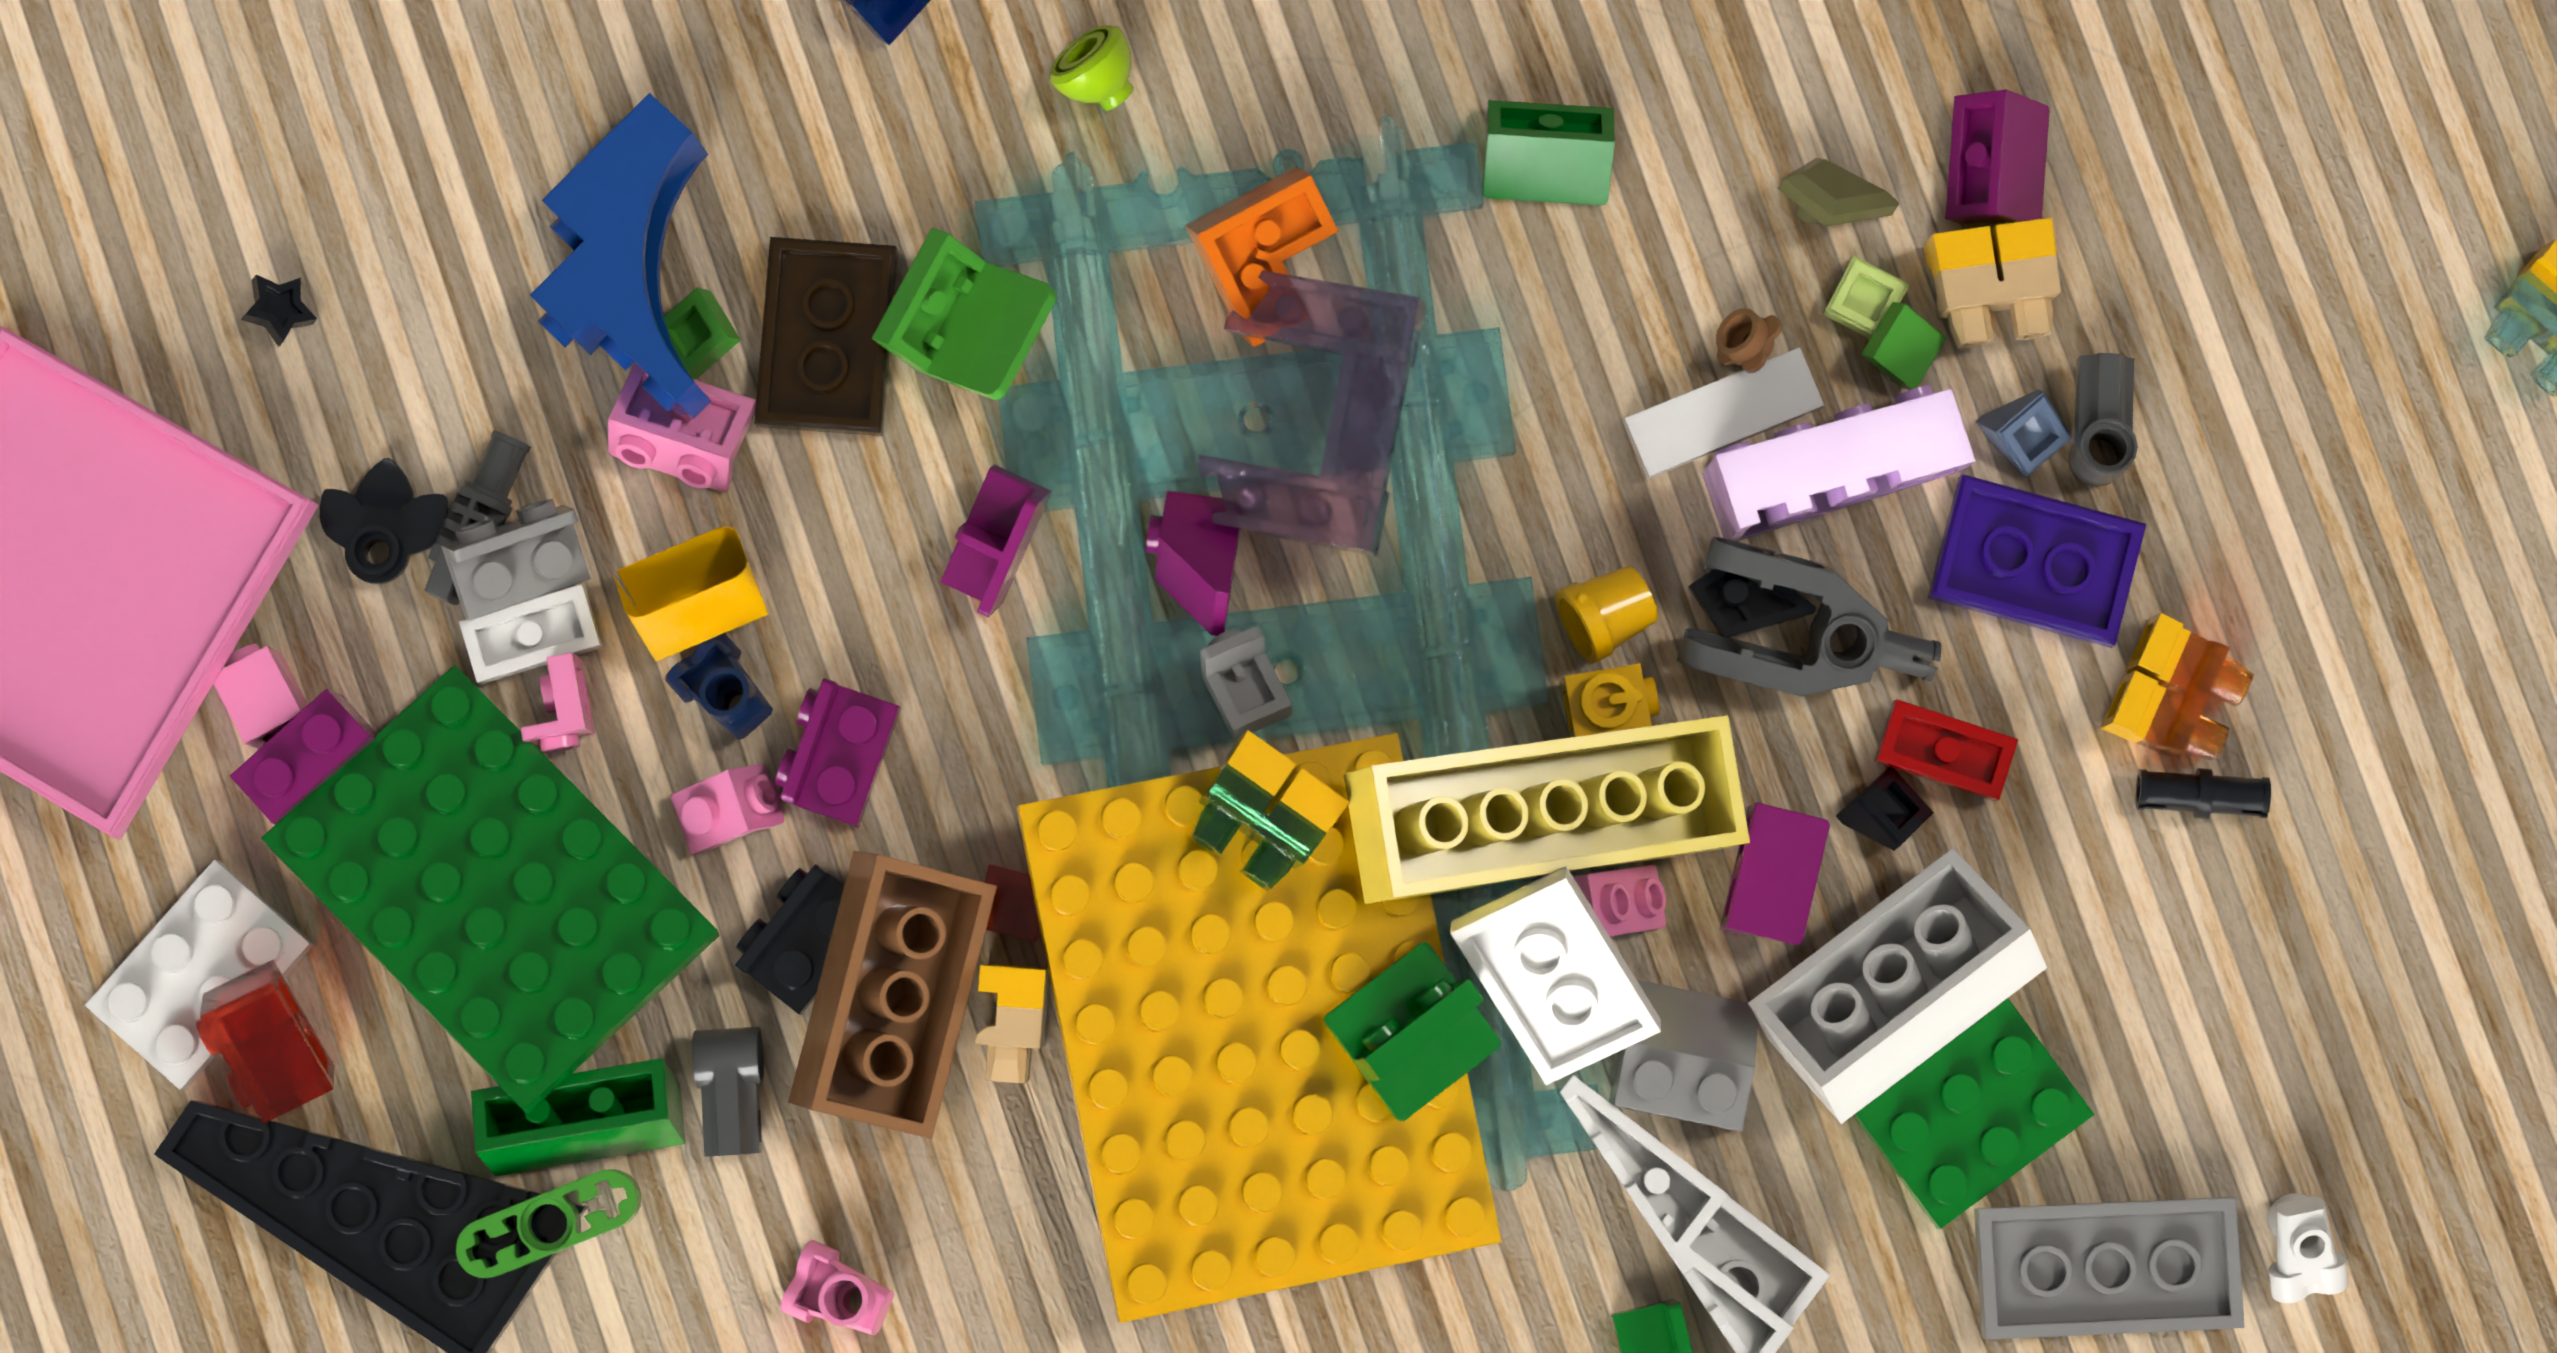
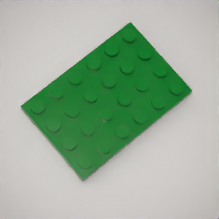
M454 665L376 734V739L291 810L264 834L261 839L528 1115L720 935L718 930L532 742H524L522 740L521 731Z

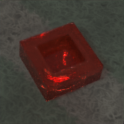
M989 864L984 883L995 885L997 888L986 930L1037 943L1040 925L1030 874Z

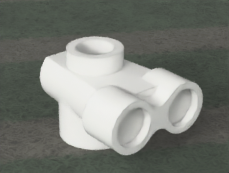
M2299 1193L2287 1194L2276 1200L2270 1207L2267 1215L2268 1226L2277 1240V1262L2269 1267L2272 1298L2281 1303H2295L2312 1293L2330 1295L2346 1290L2349 1285L2346 1257L2342 1253L2335 1251L2324 1200L2315 1195L2306 1196Z

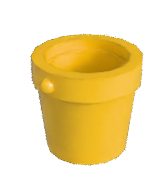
M1631 566L1620 568L1582 583L1574 582L1555 592L1556 608L1562 625L1578 653L1590 664H1594L1612 655L1614 649L1658 620L1657 607L1653 596L1641 575Z

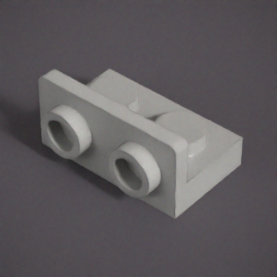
M547 499L517 509L516 513L519 520L495 527L493 520L489 519L457 529L455 533L458 540L441 547L464 617L468 620H473L591 579L573 526L574 523L578 522L575 509L564 505L555 507L554 500Z

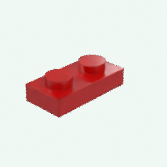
M1896 699L1892 703L1874 762L1996 802L2000 800L2019 739Z

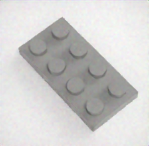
M2236 1197L1974 1208L1981 1336L1983 1339L2245 1328Z

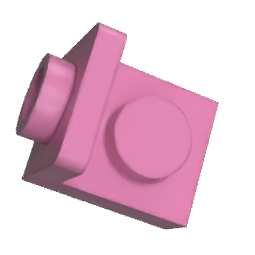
M573 653L546 657L549 674L540 676L541 693L547 713L556 712L557 721L520 728L522 740L524 742H532L534 745L540 744L542 753L575 749L580 747L579 736L595 734L583 662L580 657Z

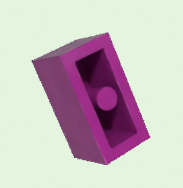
M326 688L236 769L230 777L270 822L277 824L298 804L376 739L375 735L377 733L343 695Z

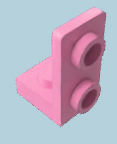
M1655 865L1573 876L1610 937L1659 929L1666 926L1664 912L1666 894L1662 883L1659 881Z

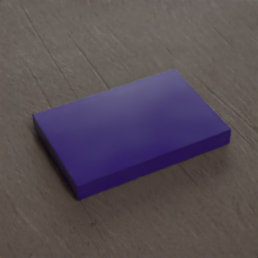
M1962 474L1958 478L1928 598L2112 648L2116 646L2146 524Z

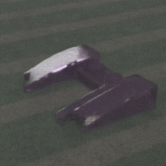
M1262 271L1258 278L1271 289L1247 320L1232 310L1226 318L1224 329L1227 332L1343 355L1320 476L1199 455L1197 465L1200 476L1217 475L1226 512L1211 514L1213 523L1282 539L1377 557L1389 493L1386 491L1409 370L1414 368L1426 305L1420 297Z

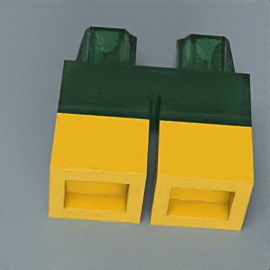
M1247 730L1239 736L1216 777L1198 801L1204 808L1198 815L1189 837L1208 851L1219 856L1237 830L1245 834L1258 845L1240 872L1255 884L1268 891L1291 868L1296 869L1305 864L1350 801L1301 768L1291 775L1278 794V798L1268 813L1265 814V809L1294 769L1296 763Z

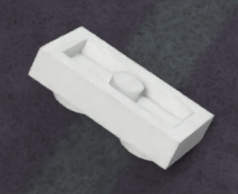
M582 584L540 596L473 620L459 621L476 682L481 685L547 665L546 657L573 653L577 656L603 648L586 587Z

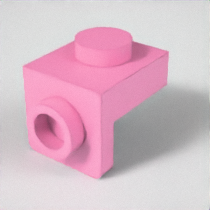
M764 764L726 770L670 795L691 855L710 851L752 832L773 828L784 823L777 787L771 780L767 767Z

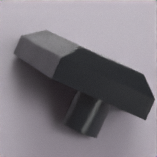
M1717 569L1711 570L1688 586L1720 635L1726 638L1806 617L1816 611L1815 605L1794 589L1774 585L1773 590L1762 588L1748 578Z

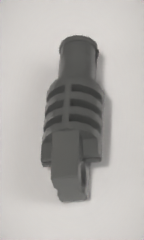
M495 430L492 431V438L472 482L465 480L463 486L459 485L455 500L449 507L447 518L444 519L441 525L442 529L439 535L436 536L428 556L435 563L426 584L425 592L452 605H458L459 599L441 546L457 541L455 531L469 524L489 519L493 520L495 527L505 524L507 517L510 516L513 509L510 507L512 500L507 498L526 454L531 449L529 445Z

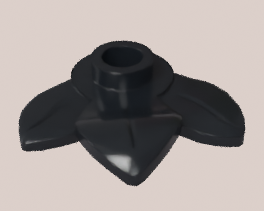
M384 458L365 475L355 495L342 490L325 489L321 498L319 518L326 536L345 548V559L351 572L364 582L385 584L395 580L404 572L409 563L410 556L432 548L436 536L439 535L442 529L441 525L444 519L447 518L449 508L447 497L443 494H427L414 498V491L403 470L390 458ZM378 542L386 543L389 547L388 558L381 564H372L368 557L370 548Z

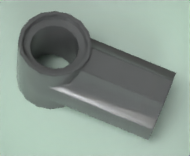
M2097 353L2079 356L2076 360L2074 444L2071 446L2069 462L2075 476L2085 484L2097 487L2112 483L2122 475L2136 458L2138 445L2136 436L2133 433L2134 358L2125 357L2122 354ZM2101 439L2110 443L2116 451V464L2106 466L2096 462L2089 451L2090 441Z
M760 1027L694 1031L692 1038V1062L697 1089H701L704 1157L762 1153L758 1085H762L764 1079V1052Z

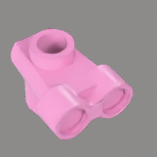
M813 1239L810 1240L801 1252L796 1274L783 1295L780 1306L781 1311L806 1323H810L814 1317H818L837 1326H846L873 1336L876 1335L884 1322L894 1298V1292L840 1262V1252ZM859 1289L862 1295V1304L856 1313L850 1306V1297L854 1291Z

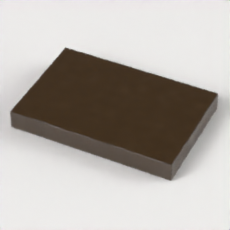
M770 237L754 421L756 427L883 436L890 351L874 341L872 337L894 298L898 256L896 246Z

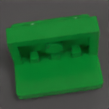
M1427 942L1416 945L1328 1012L1323 1018L1325 1025L1398 1121L1408 1119L1501 1046V1040L1476 1008L1485 999L1470 979L1456 981Z

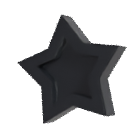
M255 275L251 280L255 304L241 320L265 327L278 347L284 342L291 328L313 325L317 320L315 315L301 301V278L280 285L259 275Z

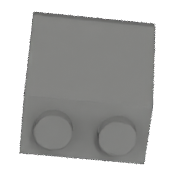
M1637 980L1661 1019V1032L1618 1052L1609 1103L1614 1107L1742 1132L1755 1068L1758 1021L1748 1002Z

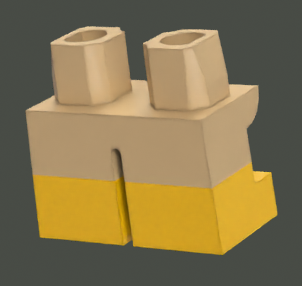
M2052 217L1995 225L1991 231L1990 226L1934 233L1924 244L1928 271L1932 270L1937 295V318H1948L1949 328L1957 349L1990 344L1994 340L1989 312L2010 309L2015 340L2043 338L2052 332V301L2061 293Z
M1000 964L980 965L978 991L998 993L996 1022L982 1029L974 1044L988 1045L985 1081L1026 1083V1081H1029L1032 1048L1040 1049L1046 1045L1051 984L1048 968Z

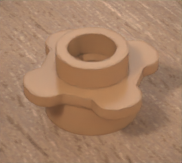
M1746 308L1730 313L1722 321L1716 334L1717 359L1719 363L1725 367L1733 364L1741 365L1747 373H1755L1760 370L1773 350L1774 339L1782 331L1781 320L1774 315L1761 318L1754 311Z

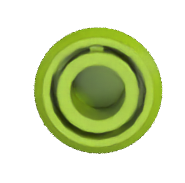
M1111 25L1099 26L1073 41L1054 61L1050 72V83L1068 98L1082 103H1099L1105 111L1114 109L1122 104L1131 95L1134 87L1128 80L1132 65L1131 51L1120 27Z

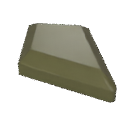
M1815 158L1783 178L1778 187V190L1799 205L1796 211L1797 216L1803 222L1812 225L1821 222L1828 227L1892 216L1899 205V202L1886 190L1821 158Z

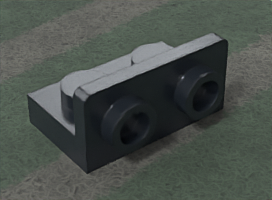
M817 864L808 873L801 868L793 873L776 896L783 903L768 924L759 918L747 930L736 946V949L743 955L735 966L744 974L750 975L799 1015L803 1014L816 997L844 889V884Z

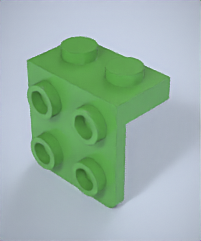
M931 228L872 339L920 373L987 398L998 400L1007 393L1057 300V291L1046 282L985 262L949 233Z

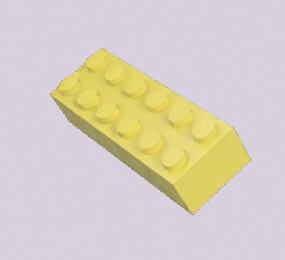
M1728 715L1373 765L1344 774L1347 799L1350 801L1348 805L1365 904L1544 877L1567 866L1570 872L1719 850L1750 843Z

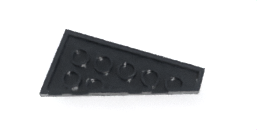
M190 1100L154 1153L156 1157L447 1353H490L557 1254H552L500 1276L491 1278L472 1276L461 1267L456 1255V1243L462 1230L476 1220L541 1195V1193L206 1102ZM573 1202L581 1218L589 1206ZM545 1204L539 1207L531 1220L532 1231L543 1242L553 1243L558 1241L564 1235L567 1228V1219L564 1212L552 1204ZM516 1215L507 1220L515 1230L514 1232L495 1238H490L485 1229L479 1232L481 1243L472 1248L475 1259L487 1258L491 1267L498 1264L496 1253L505 1247L520 1243V1256L530 1253L529 1248L522 1242L518 1234Z

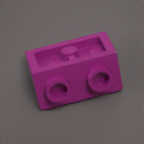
M823 678L819 691L809 688L797 719V724L805 727L797 751L789 748L786 750L776 776L775 784L784 787L780 799L788 804L859 828L901 707L840 686L837 682Z

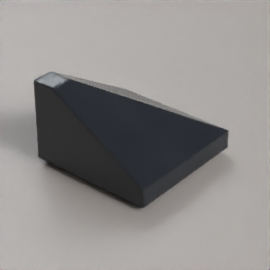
M1888 767L1848 803L1836 817L1843 825L1895 851L1934 812L1894 768Z

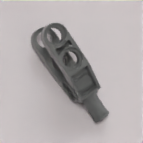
M1712 537L1703 569L1711 568L1748 578L1756 582L1760 587L1773 590L1774 585L1798 590L1817 598L1820 601V607L1810 625L1808 648L1803 655H1796L1730 637L1726 638L1722 635L1702 630L1686 628L1677 657L1678 662L1697 670L1797 696H1805L1870 682L1873 672L1879 667L1917 676L1926 681L1933 679L1937 667L1931 666V662L1928 660L1915 658L1914 656L1940 662L1941 643L1889 630V620L1826 564L1726 538ZM1844 624H1855L1857 638L1854 644L1848 650L1842 652L1831 651L1830 637L1833 631Z

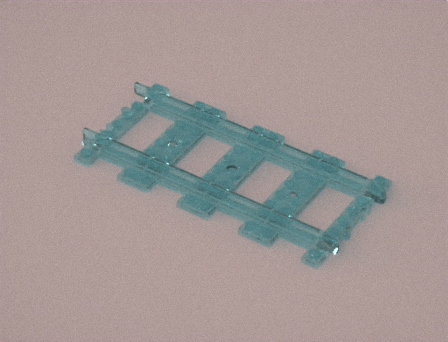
M1390 114L1382 115L1380 139L1385 173L1378 174L1376 182L1366 184L1363 158L1351 159V157L1320 160L1309 173L1335 225L1358 223L1373 342L1123 372L1109 253L1193 243L1185 227L1186 224L1272 180L1258 168L1194 175L1181 166L1177 169L1178 185L1175 190L1168 194H1158L1149 187L1148 173L1146 171H1141L1132 183L1093 187L1089 166L1076 156L1074 152L1065 153V163L1057 165L1052 172L1054 192L975 201L982 259L996 266L1046 261L1048 283L1057 291V300L1052 307V317L1060 380L1011 385L1007 393L1001 399H998L1006 469L1052 491L1043 512L1075 508L1090 630L1026 638L1042 766L1105 758L1108 788L1172 776L1169 750L1234 743L1237 741L1233 740L1202 679L1200 651L1207 647L1216 636L1210 635L1193 617L1153 622L1139 500L1166 497L1167 491L1196 494L1389 470L1404 592L1227 614L1225 632L1234 629L1243 632L1255 626L1260 628L1265 638V653L1274 670L1277 664L1284 660L1295 662L1299 668V676L1294 682L1289 684L1281 682L1292 703V716L1253 732L1260 739L1421 720L1425 758L1490 749L1485 712L1547 705L1548 697L1532 577L1469 584L1453 463L1515 455L1516 448L1500 327L1437 335L1422 216L1483 209L1484 200L1476 142L1406 150L1402 128L1390 117ZM1293 149L1281 150L1273 159L1274 177L1286 172L1281 168L1285 162H1291L1295 167L1304 171L1303 157ZM1253 408L1264 410L1269 418L1267 427L1259 432L1249 430L1244 423L1246 412ZM1542 877L1431 894L1445 966L1450 973H1453L1456 981L1471 980L1485 999L1476 1008L1501 1040L1500 1048L1467 1072L1490 1185L1502 1191H1512L1525 1184L1528 1176L1526 1158L1598 1149L1560 1094L1562 1088L1533 1091L1529 1057L1450 934L1451 921ZM1597 1084L1587 1085L1598 1093ZM1092 1194L1093 1211H1096Z

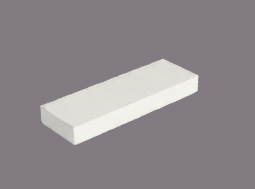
M1799 347L1767 360L1764 366L1755 373H1747L1745 370H1742L1626 417L1623 423L1646 478L1649 479L1822 409L1824 403Z

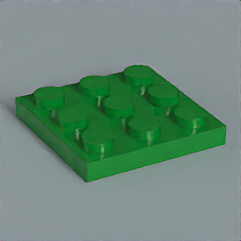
M2007 998L1853 1116L1937 1229H1942L2095 1114L2009 998Z

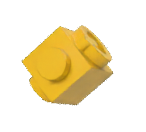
M1641 663L1567 675L1560 681L1569 737L1652 726L1650 716L1660 714L1655 680L1653 677L1643 678Z

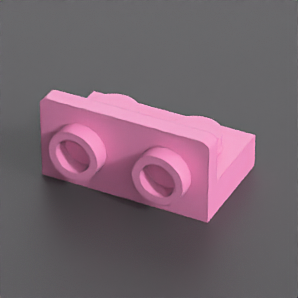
M634 363L608 418V453L631 467L639 469L650 468L678 477L684 483L695 488H711L720 492H727L732 481L733 462L755 415L756 400L694 380L711 402L695 419L678 404L668 412L641 386L649 376Z

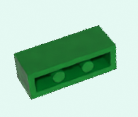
M663 1058L572 1073L528 1115L500 1086L471 1091L475 1153L495 1177L686 1144L680 1083Z

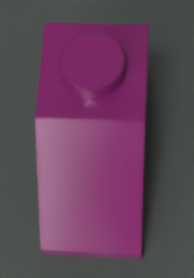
M1167 491L1163 516H1150L1146 553L1158 554L1155 580L1210 635L1218 636L1225 632L1243 501Z

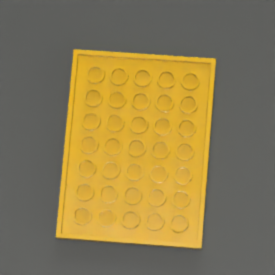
M1398 732L1283 754L1296 763V766L1276 795L1269 800L1220 766L1022 804L1016 807L1107 1271L1119 1323L1502 1242L1468 1074L1466 1073L1408 1119L1398 1121L1323 1021L1324 1016L1419 943H1429L1445 964L1431 894L1365 904L1349 805L1328 833L1321 837L1274 805L1279 796L1278 794L1291 775L1301 768L1347 799L1344 774L1373 765L1403 761Z

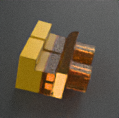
M2159 613L2147 620L2125 669L2129 674L2122 677L2100 729L2169 757L2184 752L2188 755L2208 760L2216 759L2221 753L2230 728L2201 715L2207 699L2211 695L2230 705H2240L2246 696L2254 674L2235 660L2226 657L2230 649L2229 646L2212 640L2208 641L2183 628V623L2163 613Z

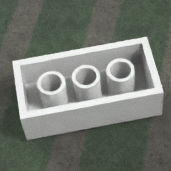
M1952 848L1748 1004L1770 1043L1842 1124L2044 971L2047 966L2031 929Z

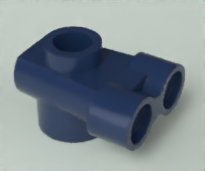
M723 633L700 643L692 655L679 661L670 669L665 677V681L683 702L687 703L695 700L736 739L741 740L746 738L772 714L773 708L739 663L741 650L726 633ZM742 695L740 702L735 707L729 709L732 699Z

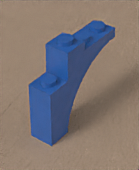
M649 93L542 199L544 204L557 217L549 227L573 252L530 296L546 312L538 322L564 348L573 340L590 355L601 347L625 371L635 362L649 376L641 386L665 410L669 412L678 404L695 419L711 400L687 372L672 344L661 302L660 267L666 230L674 207L686 183L699 164L709 154L695 135Z

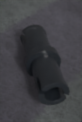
M2197 768L2195 774L2153 772L2139 769L2136 781V809L2193 812L2194 818L2209 819L2211 813L2267 818L2271 803V781L2268 777H2261L2260 779L2214 776L2212 769Z

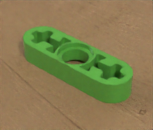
M616 1169L601 1170L476 1220L467 1225L457 1239V1259L461 1267L470 1275L478 1278H491L503 1275L626 1225L637 1215L641 1206L639 1185L631 1175L624 1171ZM605 1180L608 1181L612 1189L624 1188L627 1199L618 1203L620 1214L613 1218L608 1209L597 1210L587 1214L584 1217L591 1225V1228L582 1232L579 1211L568 1198V1195L578 1191V1202L581 1204L598 1198L602 1194L600 1184ZM545 1204L559 1207L567 1219V1228L564 1235L553 1243L539 1240L531 1227L533 1214L539 1207ZM516 1215L518 1234L522 1242L529 1248L530 1253L520 1256V1243L499 1250L496 1253L498 1264L491 1267L487 1258L475 1259L472 1248L481 1243L479 1232L485 1229L490 1238L501 1237L514 1232L515 1230L507 1220Z

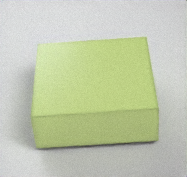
M1853 256L1822 315L1870 339L1892 302L1901 303L1910 284Z

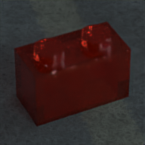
M274 960L203 993L200 1019L196 1020L199 1036L211 1055L221 1052L232 1071L227 1074V1079L236 1100L244 1109L252 1105L262 1124L334 1090L335 1065Z

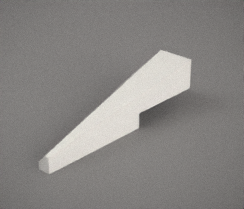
M1572 1075L1560 1091V1094L1734 1352L1776 1353L1794 1329L1792 1327L1830 1277V1274L1735 1202L1725 1191L1602 1096Z

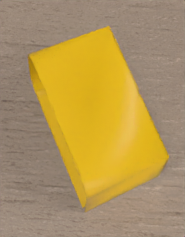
M718 527L618 569L617 572L632 601L614 573H612L624 611L656 662L769 615L738 532L732 527Z

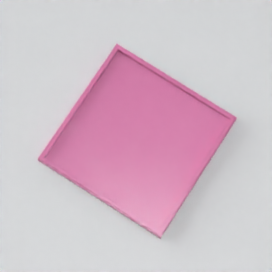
M3 326L0 328V771L109 836L121 840L319 505Z

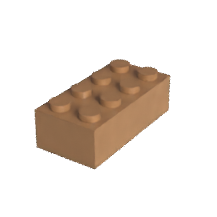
M853 851L788 1103L809 1110L932 1139L997 886L880 854Z

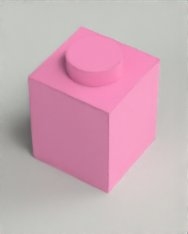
M250 644L232 652L224 665L225 668L220 671L213 683L244 744L258 749L308 705L283 654L269 646L260 649L258 644Z

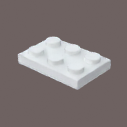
M214 859L84 1006L179 1090H187L311 950L315 943L224 863Z
M1567 866L1451 921V936L1546 1085L1661 1032V1019Z

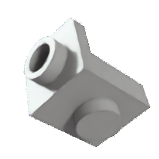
M1258 626L1243 632L1238 629L1226 631L1216 636L1207 647L1200 651L1202 679L1233 740H1237L1247 730L1253 733L1292 716V703L1265 653V638Z

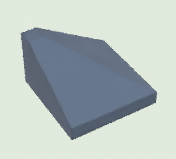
M2039 389L1984 414L1976 421L1983 433L2018 473L2025 478L2073 438L2045 393Z

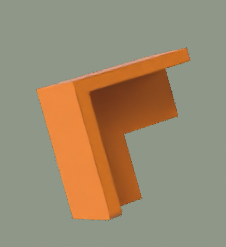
M1295 167L1185 225L1238 333L1251 346L1256 347L1310 318L1282 261L1339 231L1309 173Z

